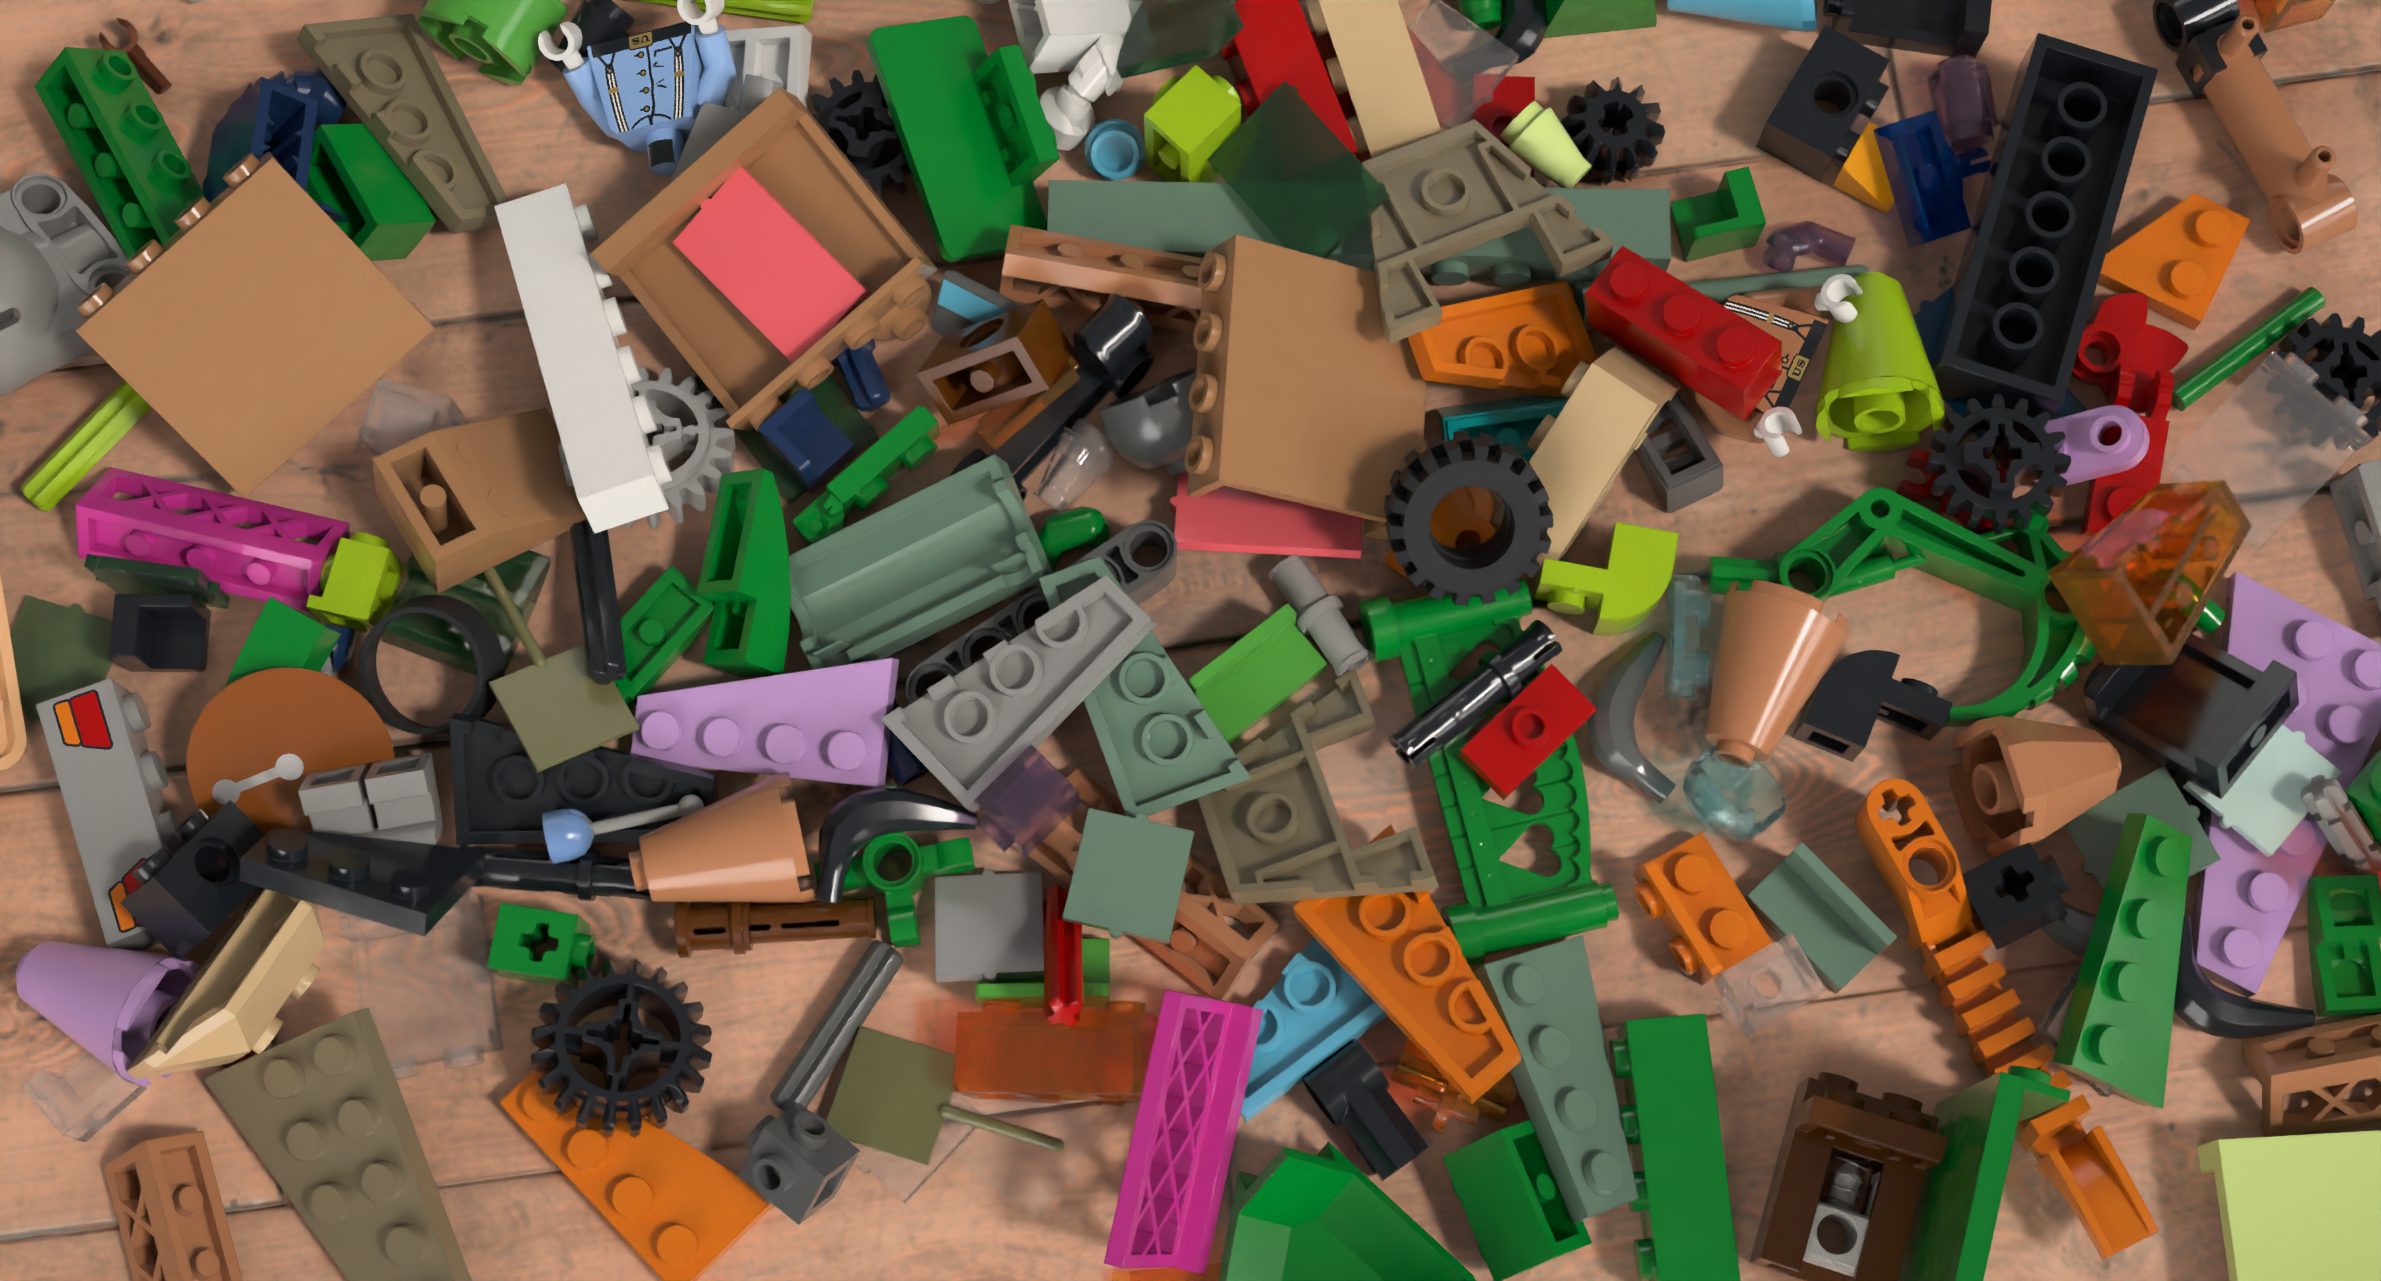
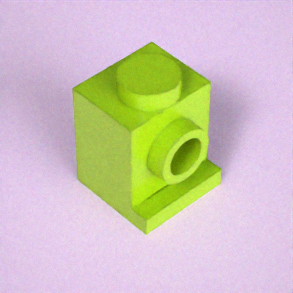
M353 532L351 539L341 537L336 554L328 556L322 568L320 587L323 591V596L309 595L306 607L324 624L348 627L369 634L375 624L392 611L405 565L389 548L390 543L380 537L363 532Z

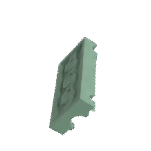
M994 454L790 555V608L795 614L802 631L803 640L799 643L809 660L812 670L884 659L1040 583L1039 578L1050 575L1053 571L1007 462Z

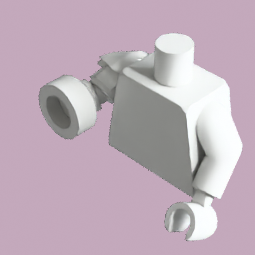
M1001 0L978 1L983 4H994L998 3ZM1008 0L1019 45L1026 65L1034 74L1072 71L1068 77L1069 85L1047 89L1041 95L1039 101L1047 123L1054 130L1057 149L1070 151L1079 148L1095 125L1096 117L1090 101L1094 102L1104 91H1106L1108 96H1111L1115 91L1119 92L1125 78L1130 54L1127 43L1132 36L1147 37L1150 34L1154 23L1153 6L1149 1Z

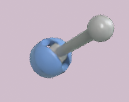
M686 795L681 798L678 804L592 822L587 815L576 809H559L545 812L542 815L547 849L553 864L574 860L588 851L594 835L671 818L684 817L703 808L704 804L698 796Z

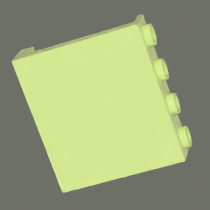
M2381 1130L2220 1139L2197 1146L2201 1173H2215L2229 1281H2381Z

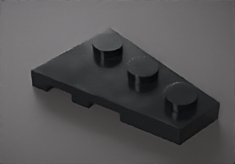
M274 827L240 858L239 881L425 937L484 874L486 851Z

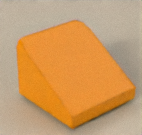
M1869 121L1840 170L1833 186L1888 214L1917 162L1884 130Z

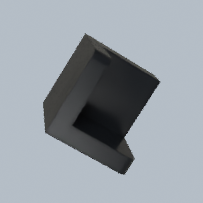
M115 594L109 656L130 672H202L206 669L211 610L190 594Z

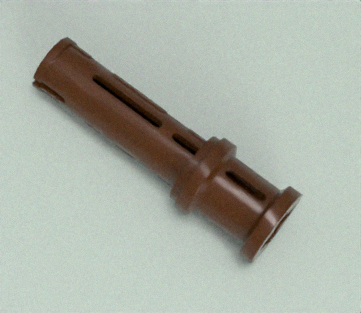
M873 896L867 897V899L841 900V904L828 901L751 905V902H730L728 904L691 906L689 902H676L675 933L679 958H689L693 951L731 948L735 955L746 954V951L753 950V944L859 937L876 938L875 899Z

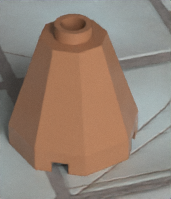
M1996 716L1977 720L1954 735L1952 751L1964 749L1962 764L1951 766L1949 782L1966 832L1976 841L1988 838L1993 845L1986 848V850L1995 858L2017 846L2027 843L2033 845L2043 840L2116 792L2122 765L2116 748L2096 730L2007 716Z

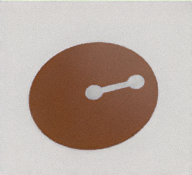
M285 667L262 670L246 675L222 689L212 698L201 712L192 729L188 742L186 769L194 801L198 809L201 808L208 816L231 800L265 835L274 827L313 832L309 815H304L298 793L308 773L366 763L369 771L373 762L395 759L390 735L381 717L360 693L330 675L309 669Z

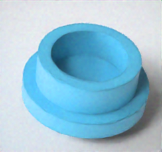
M1118 118L1106 119L1096 124L1088 133L1085 141V158L1089 167L1098 176L1107 180H1123L1135 174L1145 159V141L1140 130L1129 121Z

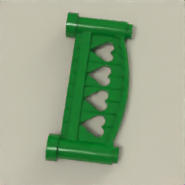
M1523 578L1517 579L1521 589L1512 595L1508 594L1506 588L1494 592L1496 602L1484 605L1479 596L1469 597V606L1454 605L1452 597L1444 594L1441 601L1425 594L1390 602L1386 595L1359 602L1361 631L1366 648L1373 654L1371 661L1376 663L1394 658L1400 659L1415 717L1461 682L1449 676L1477 646L1489 643L1496 646L1500 651L1523 632L1520 625L1521 617L1531 615L1532 613L1530 592ZM1544 665L1521 682L1522 690L1512 699L1507 697L1501 698L1427 759L1465 902L1442 907L1440 915L1446 926L1450 927L1470 968L1484 965L1485 956L1606 928L1608 922L1618 920L1619 917L1618 903L1609 882L1598 884L1596 880H1592L1590 873L1591 831L1588 796L1581 758L1574 734L1534 771L1535 782L1531 789L1541 797L1542 808L1533 815L1482 799L1491 787L1458 755L1460 750L1471 740L1466 738L1468 733L1497 704H1509L1546 669ZM1540 825L1547 828L1551 833L1552 844L1548 851L1557 857L1559 870L1554 876L1545 877L1502 862L1499 859L1529 827Z

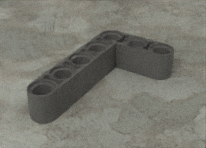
M1142 520L1132 524L1067 567L1069 568L1101 556L1126 594L1139 605L1164 589L1174 579L1177 571V541L1173 532L1165 524L1155 520ZM1153 545L1160 548L1166 554V557L1159 565L1143 567L1132 559L1133 553L1138 548ZM1039 585L918 664L910 672L906 681V696L909 704L918 700L928 686L941 681L948 675L954 677L973 665L976 656L981 651L991 649L1003 640L1011 641L1026 631L1027 625L1032 618L1049 612L1050 608L1042 586ZM1022 764L999 788L1004 786L1020 788L1025 793L1023 804L1015 811L1002 813L990 805L992 794L977 809L991 828L1004 834L1017 833L1024 830L1038 805L1035 786Z

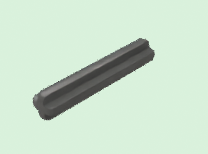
M879 940L871 943L770 1094V1101L773 1105L784 1112L798 1103H801L806 1108L808 1107L856 1035L859 1026L863 1024L903 964V957L897 950Z

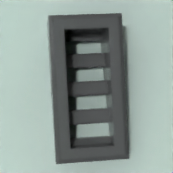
M1678 392L1671 401L1668 400L1664 403L1665 407L1660 409L1646 433L1649 434L1673 422L1676 427L1652 439L1647 435L1638 450H1634L1654 491L1668 513H1673L1708 497L1723 487V464ZM1686 445L1688 450L1665 461L1662 460L1661 455Z

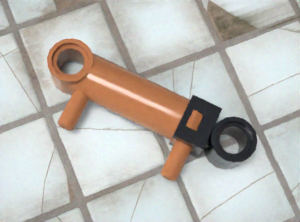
M2155 0L2153 4V19L2161 40L2172 52H2182L2175 63L2195 99L2206 94L2268 202L2267 217L2269 225L2280 246L2288 253L2296 255L2355 229L2358 212L2349 188L2336 175L2326 174L2336 162L2335 152L2327 146L2311 148L2261 62V58L2268 49L2258 33L2259 23L2257 19L2248 14L2240 15L2237 0Z

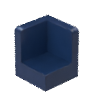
M806 387L796 393L759 427L768 451L810 494L857 453L855 445L820 411L815 396Z

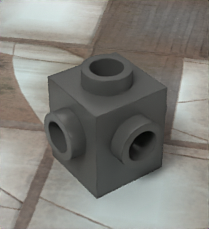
M798 1103L778 1118H774L772 1115L766 1116L753 1129L745 1143V1147L751 1152L738 1176L759 1192L765 1201L775 1205L800 1225L835 1197L860 1150L833 1130L824 1118Z

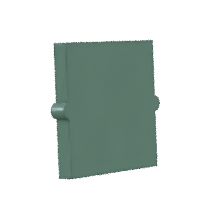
M2165 766L2114 792L2065 824L2086 860L2083 870L2088 875L2094 874L2103 890L2106 887L2128 813L2148 814L2192 837L2188 878L2221 860L2197 820L2200 815L2198 807L2187 804Z
M1088 808L1062 917L1063 921L1107 930L1114 939H1118L1122 934L1169 944L1194 831L1148 821V817L1144 813H1139L1133 818Z

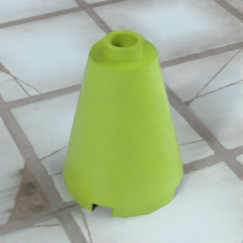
M1876 271L1864 272L1853 278L1862 289V295H1849L1841 300L1850 302L1858 312L1856 318L1849 323L1839 322L1835 318L1833 321L1815 408V424L1822 438L1832 443L1831 434L1846 438L1848 449L1884 452L1909 447L1920 442L1919 431L1929 427L1931 424H1933L1935 433L1942 426L1945 414L1944 401L1902 285L1884 273Z

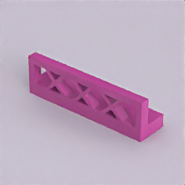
M110 467L75 505L78 558L265 602L268 601L269 597H273L295 609L311 612L306 607L309 595L323 596V591L320 587V577L328 556L336 554L341 537L350 538V523L113 467ZM117 492L142 498L123 501L112 497ZM189 508L202 512L183 515L171 511ZM249 522L262 526L243 529L231 525ZM309 536L322 540L316 546L291 539Z

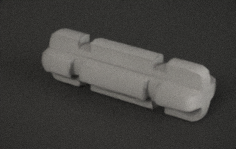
M2324 775L2312 777L2311 784L2301 790V799L2311 815L2314 814L2317 824L2336 853L2341 855L2340 858L2351 875L2377 874V871L2381 870V847L2377 841L2374 842L2372 833L2352 802L2348 801V797L2338 780L2334 778L2326 779Z

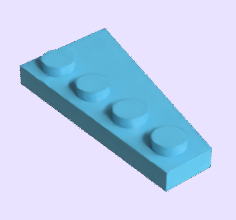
M1315 938L1312 939L1301 954L1297 953L1281 972L1282 977L1263 1000H1258L1253 1006L1254 1008L1263 1009V1014L1240 1114L1246 1123L1299 1084L1304 1076L1388 1017Z

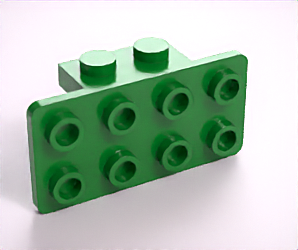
M965 15L874 29L866 38V46L940 255L947 261L955 262L1005 252L1010 224L1047 231V221L1033 182L1057 162L1060 157L1057 151L1054 130L1047 123L1036 93L1034 74L1026 65L1020 45L998 47L988 57L975 21Z

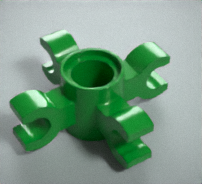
M891 785L878 788H896V786ZM904 832L890 833L877 837L867 845L863 856L853 858L845 879L843 893L857 888L872 886L880 896L886 899L889 930L894 947L901 948L921 944L914 896L924 886L926 877L961 874L976 870L969 837L956 838L934 845L918 847L916 842L904 834ZM900 852L912 858L911 870L904 878L897 881H887L878 875L879 865L887 855ZM820 861L814 863L816 884H818L820 874Z

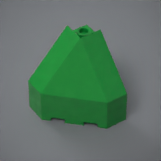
M1329 1141L1317 1155L1283 1147L1259 1176L1241 1171L1238 1172L1218 1281H1476L1470 1271Z

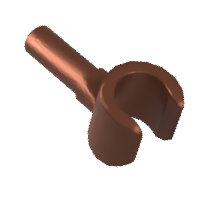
M116 18L130 32V43L124 48L114 47L110 44L107 37L100 32L99 38L105 50L126 51L131 62L160 94L171 87L172 84L137 44L139 37L134 24L126 19Z

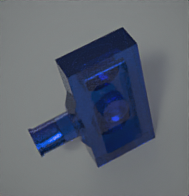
M1936 110L1874 129V135L1909 248L1972 228L1963 200L1962 179L1979 173H1986L1989 170L1990 159L1974 165L1970 164V161L1988 156V152L1982 147H1977L1971 151L1955 155L1945 140Z

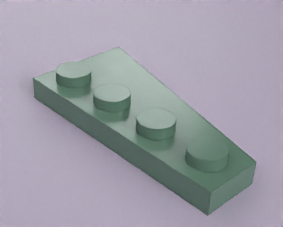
M1101 556L1039 578L1050 610L1105 575L1110 577L1124 591ZM1152 630L1084 699L1126 816L1135 818L1139 813L1150 816L1251 779L1250 774Z
M1583 935L1488 963L1474 970L1473 973L1476 979L1480 980L1521 1053V1062L1510 1072L1573 1224L1638 1199Z

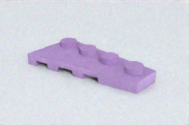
M888 658L637 696L635 720L639 725V730L633 732L631 753L691 767L772 776L789 772L790 778L885 787L891 730L880 719L894 709L899 659Z

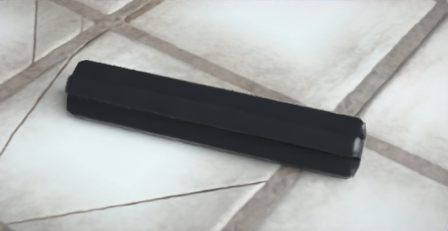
M586 518L584 521L574 523L570 527V539L588 674L595 678L597 684L608 685L612 681L622 680L626 675L627 666L608 529L594 534Z

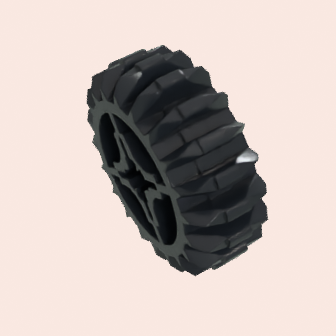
M608 959L603 962L602 978L598 979L594 977L591 971L582 967L577 971L578 989L560 981L555 987V997L558 1004L544 1002L539 1009V1018L545 1025L532 1028L531 1043L540 1049L531 1054L530 1061L532 1070L545 1072L538 1080V1090L542 1095L559 1093L553 1107L554 1112L558 1116L566 1114L577 1107L579 1110L575 1126L580 1131L585 1130L590 1125L593 1117L602 1119L601 1134L606 1138L612 1137L616 1122H626L629 1135L633 1138L639 1136L642 1118L646 1116L653 1126L661 1129L667 1124L668 1117L665 1106L674 1112L683 1114L689 1105V1099L685 1092L700 1093L703 1088L705 1079L698 1071L709 1068L711 1064L712 1053L702 1047L711 1040V1027L697 1023L702 1018L704 1011L700 1001L682 1004L688 993V986L685 984V981L676 983L668 989L664 987L667 972L662 966L653 971L650 979L641 977V962L637 959L630 962L627 974H617L616 965ZM618 1006L615 1014L609 1020L602 1023L585 1022L583 1028L575 1027L583 1018L594 1011L605 1007ZM638 1008L649 1012L659 1019L670 1032L673 1041L664 1040L663 1033L648 1030L642 1025L638 1017ZM628 1025L627 1041L629 1042V1055L623 1056L621 1070L616 1072V1055L613 1054L614 1041L620 1040L622 1026ZM568 1055L580 1056V1063H587L597 1067L605 1078L604 1089L585 1080L576 1071ZM659 1067L669 1068L667 1073L655 1083L639 1090L625 1092L627 1083L633 1076L645 1072L657 1073Z

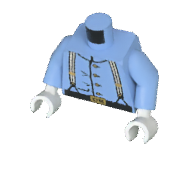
M677 0L679 15L685 22L588 46V57L583 58L578 51L583 39L581 30L576 24L564 21L560 24V27L568 40L567 49L564 50L557 47L552 35L547 30L539 34V49L550 60H563L566 67L563 69L562 74L579 104L607 137L618 139L634 152H648L649 169L652 174L672 176L684 150V143L689 138L701 107L706 102L724 106L736 78V67L725 27L717 24L716 17L723 11L724 0H704L706 12L698 8L696 0Z

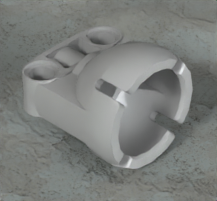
M47 173L25 175L16 181L12 189L0 194V397L6 396L26 386L30 381L94 350L76 332L75 322L82 316L76 307L100 284L105 282L113 289L131 273L125 266L129 259L123 248L91 209L63 181Z

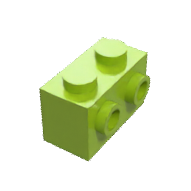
M1197 65L1190 69L1181 79L1178 76H1173L1167 80L1155 94L1152 102L1153 106L1143 114L1145 165L1164 182H1212L1240 155V97L1224 78L1218 75H1214L1211 78Z

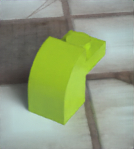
M1615 522L1608 538L1603 569L1544 558L1537 577L1534 599L1548 602L1547 607L1549 609L1564 614L1579 615L1585 613V609L1596 611L1592 635L1610 636L1632 630L1653 613L1670 582L1679 533Z

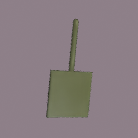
M490 567L483 572L484 577L534 663L489 682V686L537 773L639 730L638 723L615 683L612 681L608 685L597 684L595 678L588 674L584 644L546 659L495 568Z
M859 1026L826 1120L829 1126L847 1141L927 1166L934 1151L944 1118L1055 1152H1060L1064 1149V1142L1059 1138L949 1105L965 1060L964 1057Z

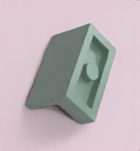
M1803 842L1745 897L1750 908L1835 993L1844 988L1877 954L1897 938Z

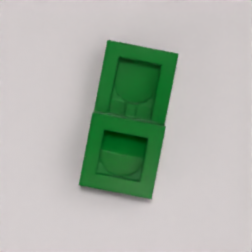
M2378 875L2312 877L2308 880V937L2318 1017L2381 1014V891Z

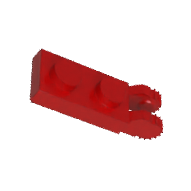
M2118 363L2110 384L2111 388L2107 406L2120 405L2128 408L2135 385L2134 365ZM2157 370V373H2155L2154 378L2150 382L2145 416L2138 415L2147 426L2150 437L2149 447L2144 458L2129 470L2089 481L2081 535L2143 547L2150 543L2170 421L2165 419L2171 406L2172 390L2174 388V375L2172 372ZM2113 426L2105 430L2102 435V444L2110 446L2117 443L2122 435L2121 427Z

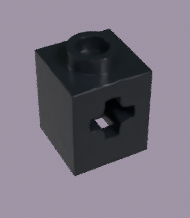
M2030 843L2017 846L1962 874L1969 901L1996 950L2068 914L2060 896L2061 893L2070 889L2064 875L2051 854L2039 859ZM2020 883L2022 888L2027 891L2029 897L2017 903L2016 899L2010 894L2009 888Z

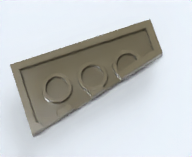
M406 14L304 24L296 40L452 234L500 227L494 206L509 201L414 15Z

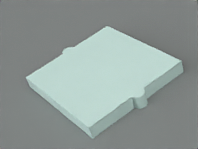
M2282 724L2222 799L2190 781H2187L2183 788L2220 818L2219 825L2222 828L2232 827L2269 858L2309 812L2301 799V790L2311 784V778L2317 775H2324L2326 779H2337L2342 772L2304 742L2305 734L2303 732L2296 731L2293 733Z

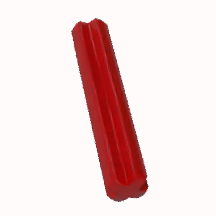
M1055 884L1047 889V900L1043 903L1044 1015L1053 1025L1063 1022L1068 1027H1071L1080 1021V1010L1084 1007L1082 925L1063 921L1062 917L1070 887L1063 889L1059 884Z

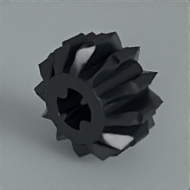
M1619 77L1611 81L1609 91H1605L1593 80L1586 86L1585 97L1574 95L1570 98L1566 108L1569 116L1561 119V124L1582 156L1592 165L1584 176L1590 174L1594 169L1602 171L1601 179L1605 186L1612 182L1615 171H1618L1631 182L1638 175L1639 165L1645 167L1652 166L1658 154L1655 146L1662 143L1665 135L1664 126L1656 122L1661 112L1659 103L1641 104L1645 94L1643 85L1627 93L1622 91L1623 85ZM1611 127L1608 133L1604 132L1601 128ZM1615 130H1618L1622 133V135L1618 136L1612 134L1615 132Z

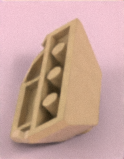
M258 887L126 1072L138 1080L232 1063L251 1050L260 1054L270 1044L283 1024V1021L275 1015L288 997L295 1001L298 1000L309 988L320 971V968L312 963L325 945L318 905Z

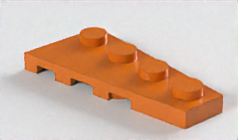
M1390 824L1368 844L1396 834L1392 825ZM1429 891L1300 900L1292 907L1297 920L1471 1105L1521 1062V1053L1480 980L1476 979L1464 958L1459 943L1450 927L1446 926L1430 898Z
M533 1070L499 1102L508 1114L664 1281H697L774 1206L765 1201L759 1192L737 1174L665 1129H657L646 1117L642 1118L641 1133L635 1138L631 1137L627 1132L626 1122H616L612 1137L606 1138L602 1136V1119L593 1117L590 1125L585 1130L580 1131L575 1126L579 1110L577 1107L566 1114L558 1116L554 1112L553 1107L559 1093L542 1095L538 1090V1080L545 1072Z

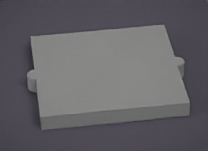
M985 869L982 875L935 877V962L937 983L984 980L986 984H996L999 979L1044 977L1042 872L995 874L993 870Z

